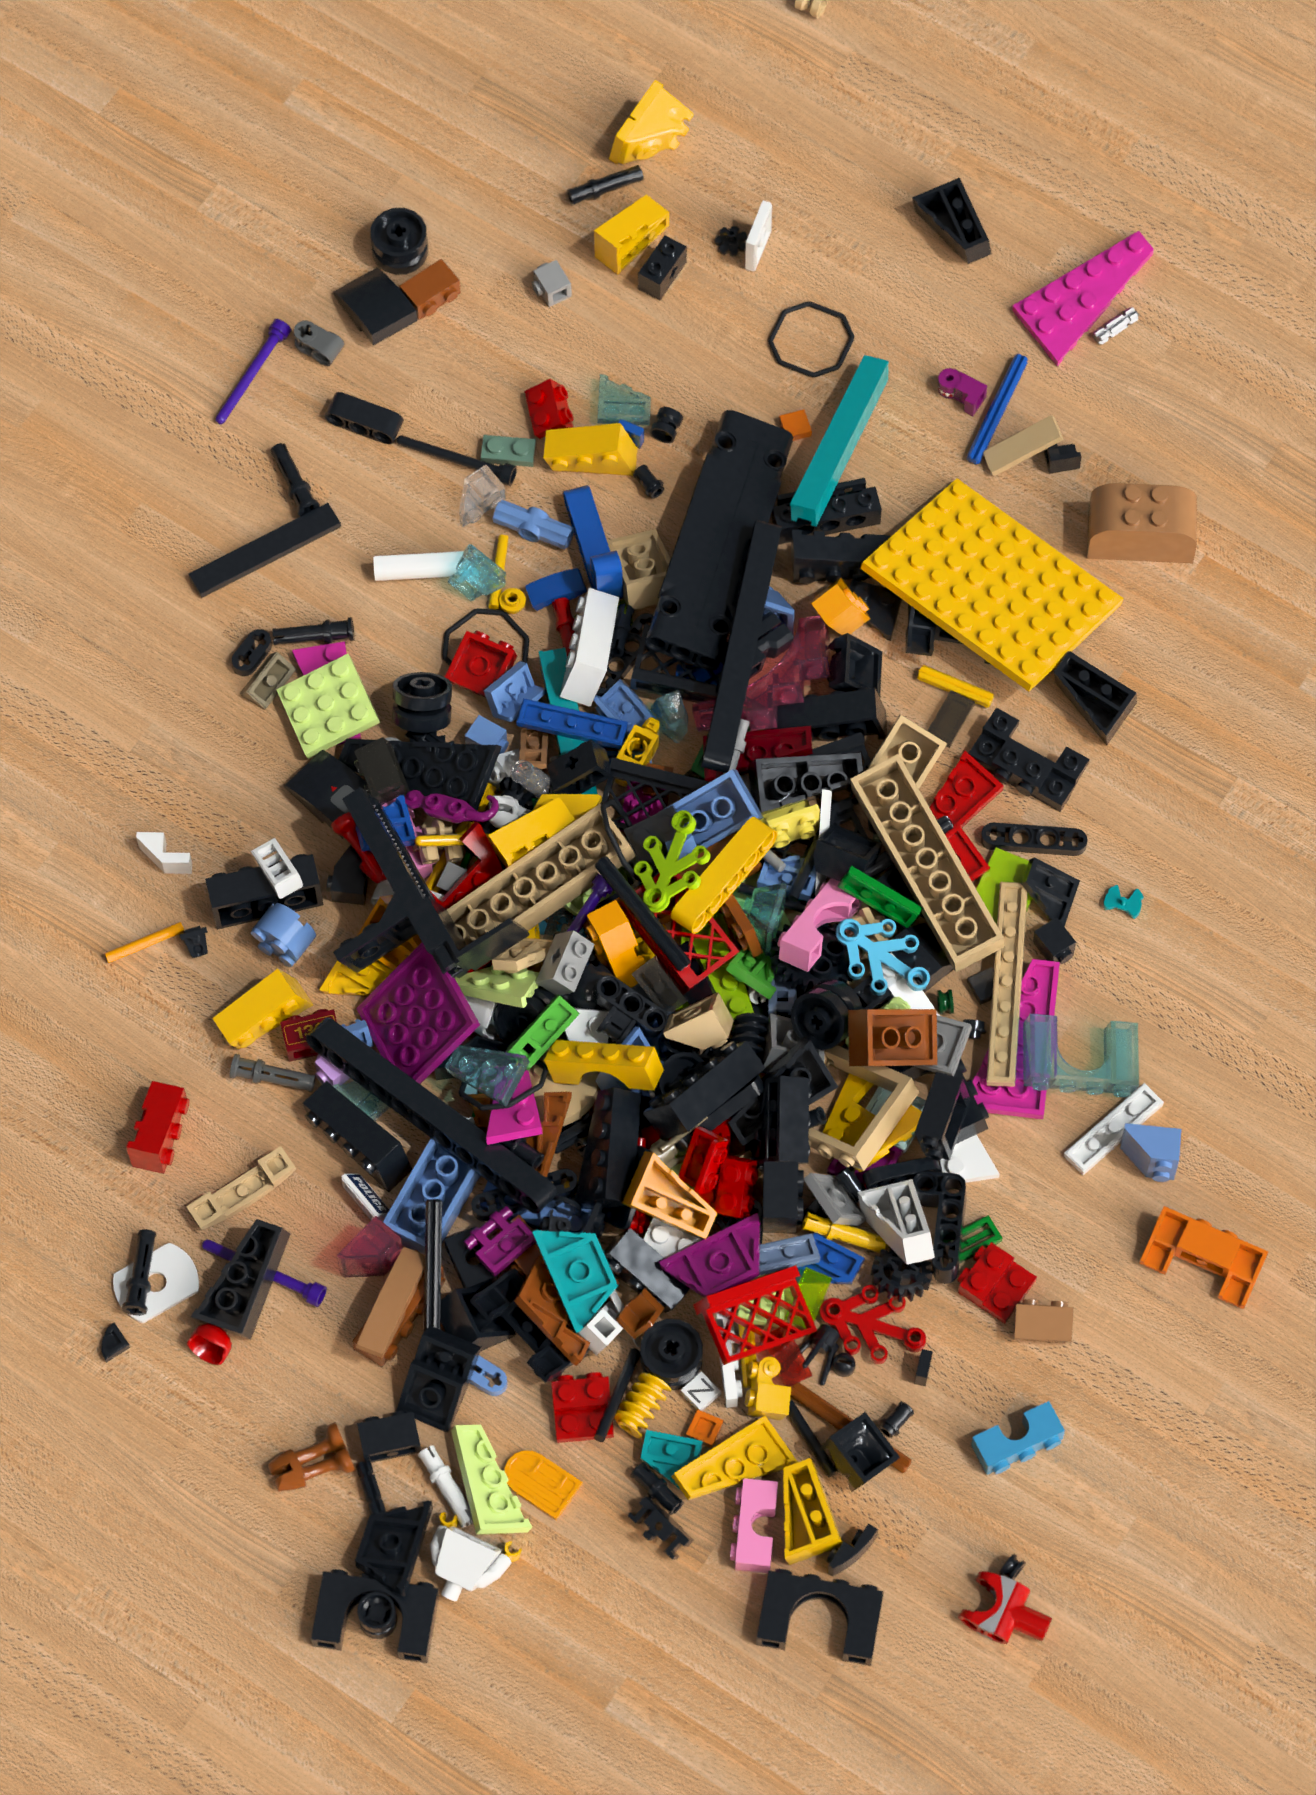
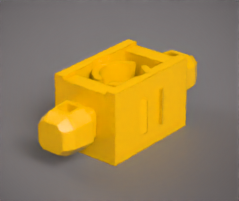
M650 717L646 719L642 727L634 724L616 758L647 766V763H650L659 747V735L657 733L660 729V722ZM642 744L644 752L640 755H635L633 759L631 751L640 749ZM615 779V782L625 787L628 785L626 781Z

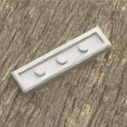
M1145 1083L1142 1084L1064 1153V1157L1084 1175L1121 1143L1125 1123L1141 1125L1160 1109L1164 1102Z

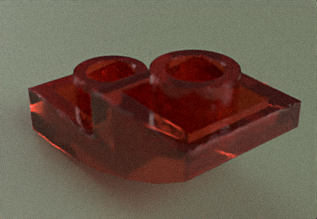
M778 1327L769 1333L780 1339L784 1328ZM795 1340L765 1350L768 1357H773L779 1361L781 1367L779 1376L784 1386L791 1387L813 1376L809 1366L805 1369L802 1367L805 1359Z

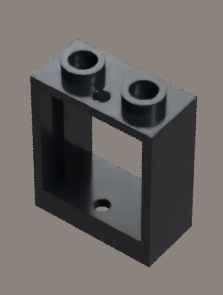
M940 1072L935 1074L915 1130V1135L923 1154L932 1160L940 1161L941 1158L951 1159L971 1102L963 1078Z

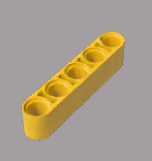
M751 817L700 875V886L694 890L689 889L677 902L671 912V919L693 934L698 933L773 846L777 839V831L758 818Z

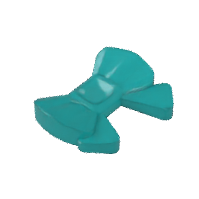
M1115 885L1108 890L1103 908L1104 910L1114 908L1123 910L1131 918L1136 919L1140 914L1141 900H1143L1144 896L1139 889H1135L1129 899L1121 897L1119 886Z

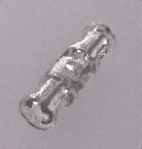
M520 760L513 765L511 770L513 781L522 784L525 789L540 798L541 794H557L553 791L550 776L546 773L544 774L539 768L534 767L532 763Z

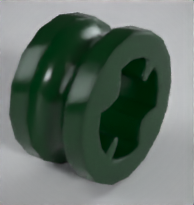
M948 989L946 993L937 990L939 1015H943L945 1011L954 1014L952 990Z

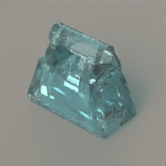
M469 544L457 563L456 573L448 580L450 585L470 601H473L482 594L488 595L505 587L506 572L476 547ZM466 580V581H467L469 584H471L473 587L471 588V587H470L469 585H467L464 581Z
M675 690L657 698L650 711L660 722L662 733L672 739L673 742L680 743L688 732V714L683 705L679 690Z

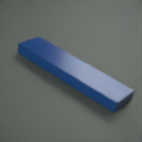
M524 698L517 718V726L585 742L591 739L599 745L616 749L622 748L628 729L627 721Z

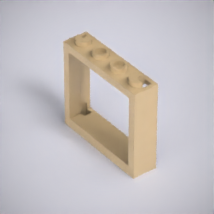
M836 1045L832 1049L824 1050V1064L827 1068L829 1065H832L892 1093L854 1147L813 1128L809 1129V1145L826 1158L834 1157L846 1167L851 1165L864 1171L903 1117L908 1107L915 1100L919 1091L911 1077L886 1066H849V1050Z

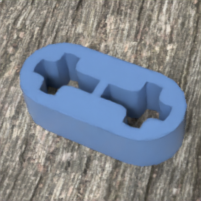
M479 1356L476 1369L481 1373L473 1371L469 1383L490 1396L503 1394L507 1388L505 1372ZM485 1375L491 1379H495L497 1376L500 1377L499 1382L501 1385L489 1387L490 1383L485 1378Z

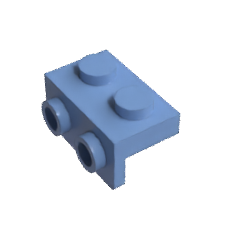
M519 661L486 688L484 693L493 717L512 722L518 718L523 698L539 701L546 694V690L544 687L534 684L528 664Z
M619 679L602 697L598 695L594 697V702L598 705L595 709L601 716L628 722L626 738L634 724L642 727L646 719L650 717L657 719L622 679Z

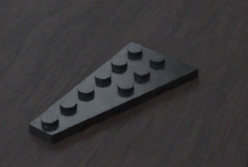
M346 739L338 760L354 772L404 794L413 790L420 791L423 796L442 794L464 800L477 811L502 746Z

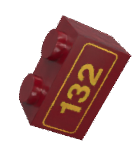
M320 1009L311 1015L303 1017L294 1015L280 1022L289 1062L319 1055L308 1045L306 1035L326 1017L337 1022L334 1009L329 1011L327 1009Z

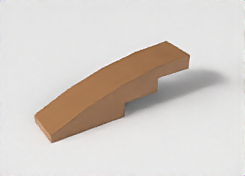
M403 1247L378 1295L356 1348L383 1358L405 1318V1311L416 1293L418 1282L425 1271L424 1254Z

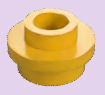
M509 588L501 593L499 604L505 612L517 614L525 607L526 597L521 590ZM509 598H517L515 602L508 601Z

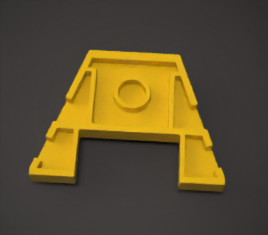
M849 1073L822 1133L854 1147L876 1116L857 1104L874 1084ZM913 1105L908 1107L867 1168L890 1152L888 1149L901 1140L905 1142L912 1137L911 1133L916 1130L922 1113L921 1110ZM853 1167L854 1169H856V1170L859 1171L860 1173L862 1172V1170H860V1169H858V1168H856V1167Z

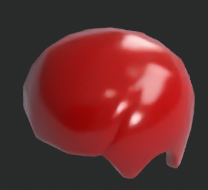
M207 1323L199 1325L194 1329L187 1342V1346L200 1359L210 1364L221 1365L231 1351L232 1342L225 1330Z

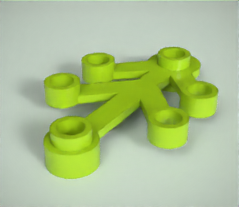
M686 810L677 812L672 818L671 823L676 833L666 859L661 851L662 843L656 836H649L644 840L643 847L651 855L660 873L657 884L651 876L653 869L648 862L639 861L634 866V873L641 879L646 889L643 895V902L653 913L665 910L670 903L671 897L686 888L690 890L697 889L701 884V878L695 871H687L682 879L669 885L672 877L695 863L703 865L710 860V852L704 846L695 847L691 853L678 860L687 835L691 834L696 827L695 818ZM653 842H656L653 848H649ZM701 852H704V855L701 858H698V855ZM647 867L645 872L640 873L642 868ZM695 877L692 883H688L690 878Z

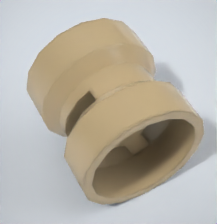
M795 0L794 6L801 11L807 10L810 12V15L819 18L824 12L828 0Z

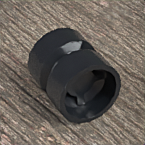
M373 1592L361 1599L358 1604L357 1613L362 1631L372 1639H383L391 1635L397 1626V1615L391 1598L384 1593Z

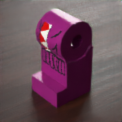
M952 368L942 370L938 376L939 394L944 398H953L964 404V412L974 416L986 399L987 385Z

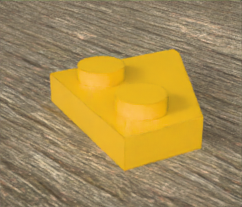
M337 960L319 990L324 994L369 996L393 970L375 961L356 973Z

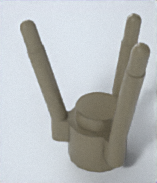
M708 1116L704 1120H702L698 1125H696L692 1130H694L702 1122H704L708 1118ZM692 1130L674 1136L671 1140H668L669 1138L661 1140L660 1138L650 1145L651 1148L648 1150L654 1152L671 1169L675 1165L683 1163L685 1155L675 1158L678 1152L674 1144Z

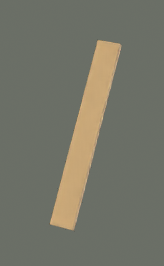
M1000 882L997 927L1004 937V948L995 952L987 1086L1015 1087L1028 895L1023 885L1017 882Z

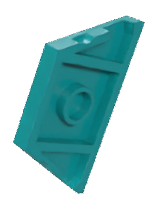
M535 1230L532 1232L573 1329L575 1333H578L618 1287V1284L595 1233Z

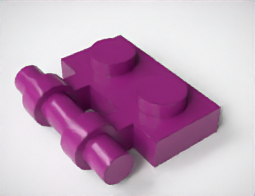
M507 1206L499 1212H493L485 1224L480 1228L475 1227L470 1232V1236L463 1241L469 1250L477 1244L482 1246L475 1253L476 1258L494 1277L536 1243L532 1231L519 1217L511 1224L506 1221L513 1215ZM496 1228L500 1229L501 1232L490 1241L487 1236Z

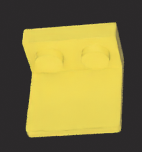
M808 800L763 814L764 818L761 821L778 833L777 839L771 848H782L791 841L813 837L819 829L820 809L818 804L810 806Z

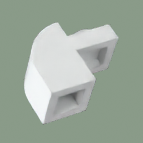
M611 1301L577 1333L590 1342L588 1348L595 1355L599 1354L623 1329L616 1321L619 1312Z

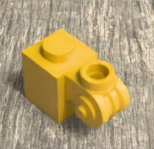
M765 1357L759 1362L751 1361L749 1364L748 1378L752 1379V1387L747 1390L745 1396V1406H748L749 1416H766L767 1419L782 1420L789 1415L791 1387L775 1385L772 1382V1378L777 1376L781 1370L779 1361L773 1357Z

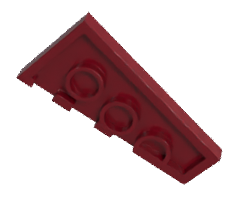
M811 726L748 731L744 740L746 742L744 753L740 754L736 770L739 775L749 773L748 765L755 759L797 757L813 754ZM708 735L703 736V752ZM704 768L705 781L711 782L723 775L722 772Z

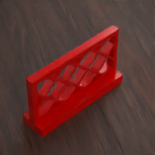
M660 873L653 878L655 883H657ZM680 874L672 877L675 882L682 879ZM643 885L635 892L640 896L646 889ZM686 888L683 892L686 893L689 889ZM678 893L673 896L675 897L674 906L679 898L683 897L684 893ZM621 900L619 903L629 923L685 994L739 953V950L713 917L707 922L710 925L709 936L675 931L676 922L672 920L671 930H667V932L673 939L674 936L689 938L688 952L684 953L690 961L691 957L706 960L705 971L699 976L691 969V963L685 969L678 971ZM663 910V911H661V912L653 913V914L655 915L656 918H657V914H663V915H670V916H671V912H672V911ZM693 939L709 941L707 955L692 953ZM713 941L724 943L730 952L724 957L711 956ZM711 960H712V961H717L715 964H713V965L710 967V961H711Z
M796 1265L706 1296L692 1304L697 1315L703 1314L723 1365L817 1332L796 1280L797 1277L801 1276ZM790 1288L794 1298L792 1305L781 1299L784 1289ZM761 1297L773 1302L770 1313L758 1307ZM739 1305L751 1310L747 1321L736 1315ZM778 1305L789 1311L786 1322L775 1316ZM720 1313L728 1318L725 1329L717 1325L713 1314ZM756 1313L767 1319L764 1330L753 1324ZM795 1315L802 1318L806 1327L805 1330L801 1331L792 1326ZM733 1321L745 1327L742 1338L730 1332ZM772 1323L784 1328L780 1339L769 1333ZM750 1331L761 1336L759 1346L756 1347L747 1342ZM727 1339L739 1344L735 1355L730 1356L726 1347Z

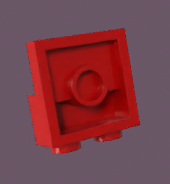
M466 630L445 678L449 679L456 686L486 698L484 690L513 667L517 654L513 650L514 647L504 641L495 643L489 640L490 637L483 632L475 630L472 633Z
M727 1155L718 1169L716 1186L711 1192L698 1195L717 1214L736 1218L749 1217L754 1207L752 1195L754 1184L758 1178L757 1161Z
M991 1242L987 1248L983 1245L979 1248L973 1258L976 1263L970 1270L966 1267L957 1280L961 1283L958 1293L1005 1324L1016 1310V1304L1021 1303L1035 1284L1037 1276L1014 1262L1013 1256Z
M591 1372L586 1374L584 1379H574L573 1375L557 1377V1381L551 1382L557 1443L595 1440V1432L610 1399L608 1376L602 1377L600 1372ZM613 1422L606 1438H614Z

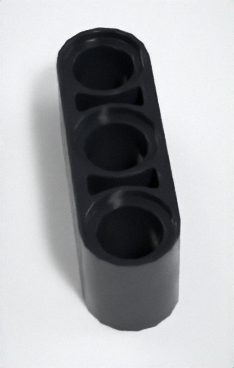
M342 392L335 393L324 415L325 419L332 425L390 445L394 443L404 422L403 417L395 411Z

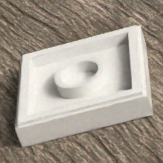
M762 201L747 238L745 270L752 272L756 270L771 233L772 205L770 202Z

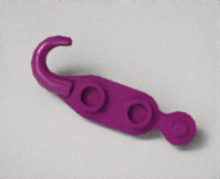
M413 790L405 795L407 807L411 809L422 807L427 815L453 823L464 821L485 822L492 819L499 809L498 800L491 795H487L486 798L492 803V806L485 812L476 811L464 800L442 794L423 796L420 791Z

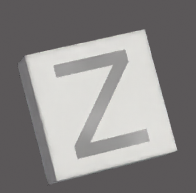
M701 1371L681 1389V1394L696 1409L703 1411L721 1395V1391Z

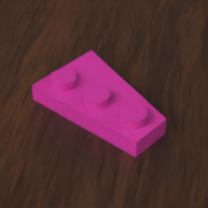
M521 1065L499 1069L493 1104L507 1103L532 1088L529 1071L525 1070ZM533 1093L510 1108L491 1110L486 1141L487 1145L543 1134Z

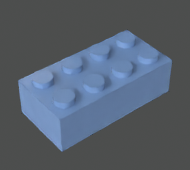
M733 769L672 804L677 812L686 810L695 818L696 827L692 832V836L697 846H704L705 848L740 830L751 817H756L759 820L764 818L738 771Z
M431 1138L381 1224L383 1236L425 1255L426 1200L440 1199L442 1201L443 1243L481 1175Z

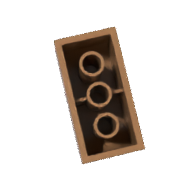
M1131 483L1104 484L1092 491L1088 509L1087 559L1193 564L1197 547V495L1195 492L1188 488L1174 485Z

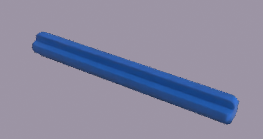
M1021 354L1014 356L967 454L969 462L973 464L980 463L984 455L983 453L987 449L1027 365L1028 358Z

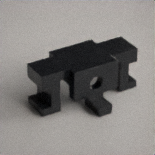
M644 1496L639 1502L643 1506L637 1514L630 1512L627 1516L634 1523L640 1524L643 1521L650 1528L643 1533V1536L648 1541H652L658 1536L665 1542L670 1536H677L664 1552L671 1559H678L679 1555L676 1551L682 1545L688 1547L694 1540L664 1509H661L650 1497ZM657 1523L662 1524L663 1527L661 1530L656 1529Z

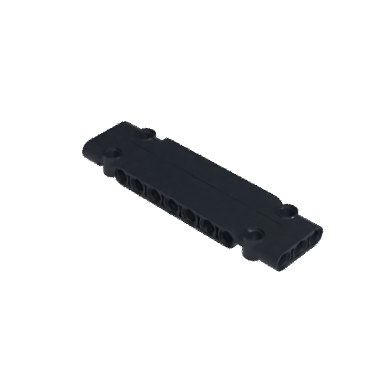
M726 410L722 413L713 442L702 465L658 594L659 600L645 639V644L648 648L705 670L713 671L719 667L732 626L755 520L769 522L782 483L781 476L787 464V458L794 438L789 431L734 410Z

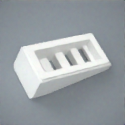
M275 838L251 851L280 899L303 886L299 873ZM274 851L277 852L276 854L270 856L269 858H267V859H265V860L262 859V858H264L265 856L271 854V853L274 852Z

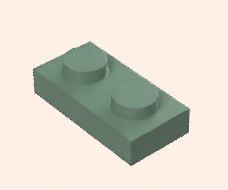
M483 435L481 461L491 464L505 465V463L515 466L533 467L536 439Z

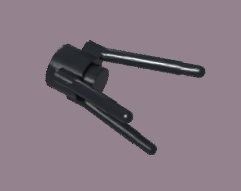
M821 1324L817 1332L810 1334L808 1339L781 1366L777 1376L782 1375L811 1345L813 1349L806 1357L802 1367L804 1369L807 1368L818 1352L826 1354L828 1351L829 1354L820 1380V1385H825L834 1356L840 1347L836 1344L840 1337L839 1333L834 1328Z

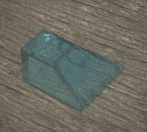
M783 883L754 888L752 897H746L743 907L744 913L747 914V918L754 927L761 949L767 956H770L773 938H776L785 911L787 884Z

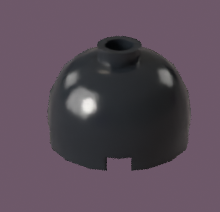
M597 961L598 966H594L591 963L584 968L574 993L563 995V998L574 1008L605 1010L597 1005L592 998V991L598 980L606 975L613 976L609 969L600 961ZM600 986L601 992L604 995H613L609 987Z

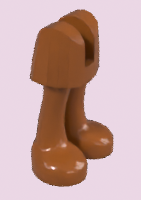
M336 1422L327 1426L326 1438L320 1443L296 1452L289 1449L268 1464L272 1475L285 1473L274 1481L279 1492L306 1487L307 1480L330 1471L341 1470L344 1473L355 1471ZM332 1452H336V1454L329 1459H326L313 1465L302 1467L303 1464L312 1461L318 1457H321Z

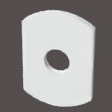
M167 1243L153 1251L149 1277L153 1274L163 1275L166 1278V1286L159 1292L150 1291L147 1293L145 1304L148 1308L147 1314L142 1316L128 1314L140 1323L149 1321L199 1292V1277L194 1262L185 1251L172 1243ZM134 1263L114 1273V1292L121 1308L123 1303L126 1302L128 1292L126 1282L132 1277Z

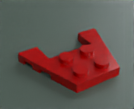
M474 822L459 840L478 859L441 900L431 892L435 901L446 909L504 870L482 826L477 822Z

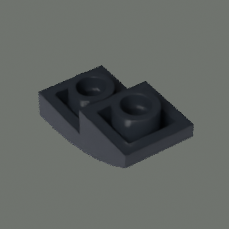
M868 1523L864 1531L859 1529L851 1542L854 1547L844 1541L839 1549L834 1547L826 1561L829 1563L828 1574L834 1576L841 1573L858 1561L877 1538L878 1529Z

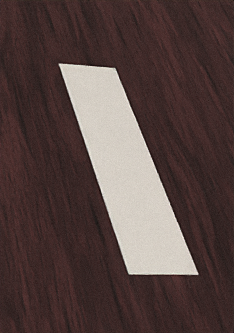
M822 789L819 838L830 827L832 791ZM818 872L816 873L815 896L818 895L821 885L824 882L826 883V876Z

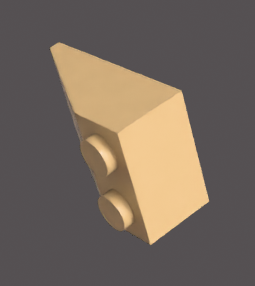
M656 529L608 540L610 552L616 550L620 558L623 573V599L627 607L630 605L634 609H642L646 606L657 604L659 600L658 594L671 558Z
M899 714L866 770L899 754L919 789L947 743Z

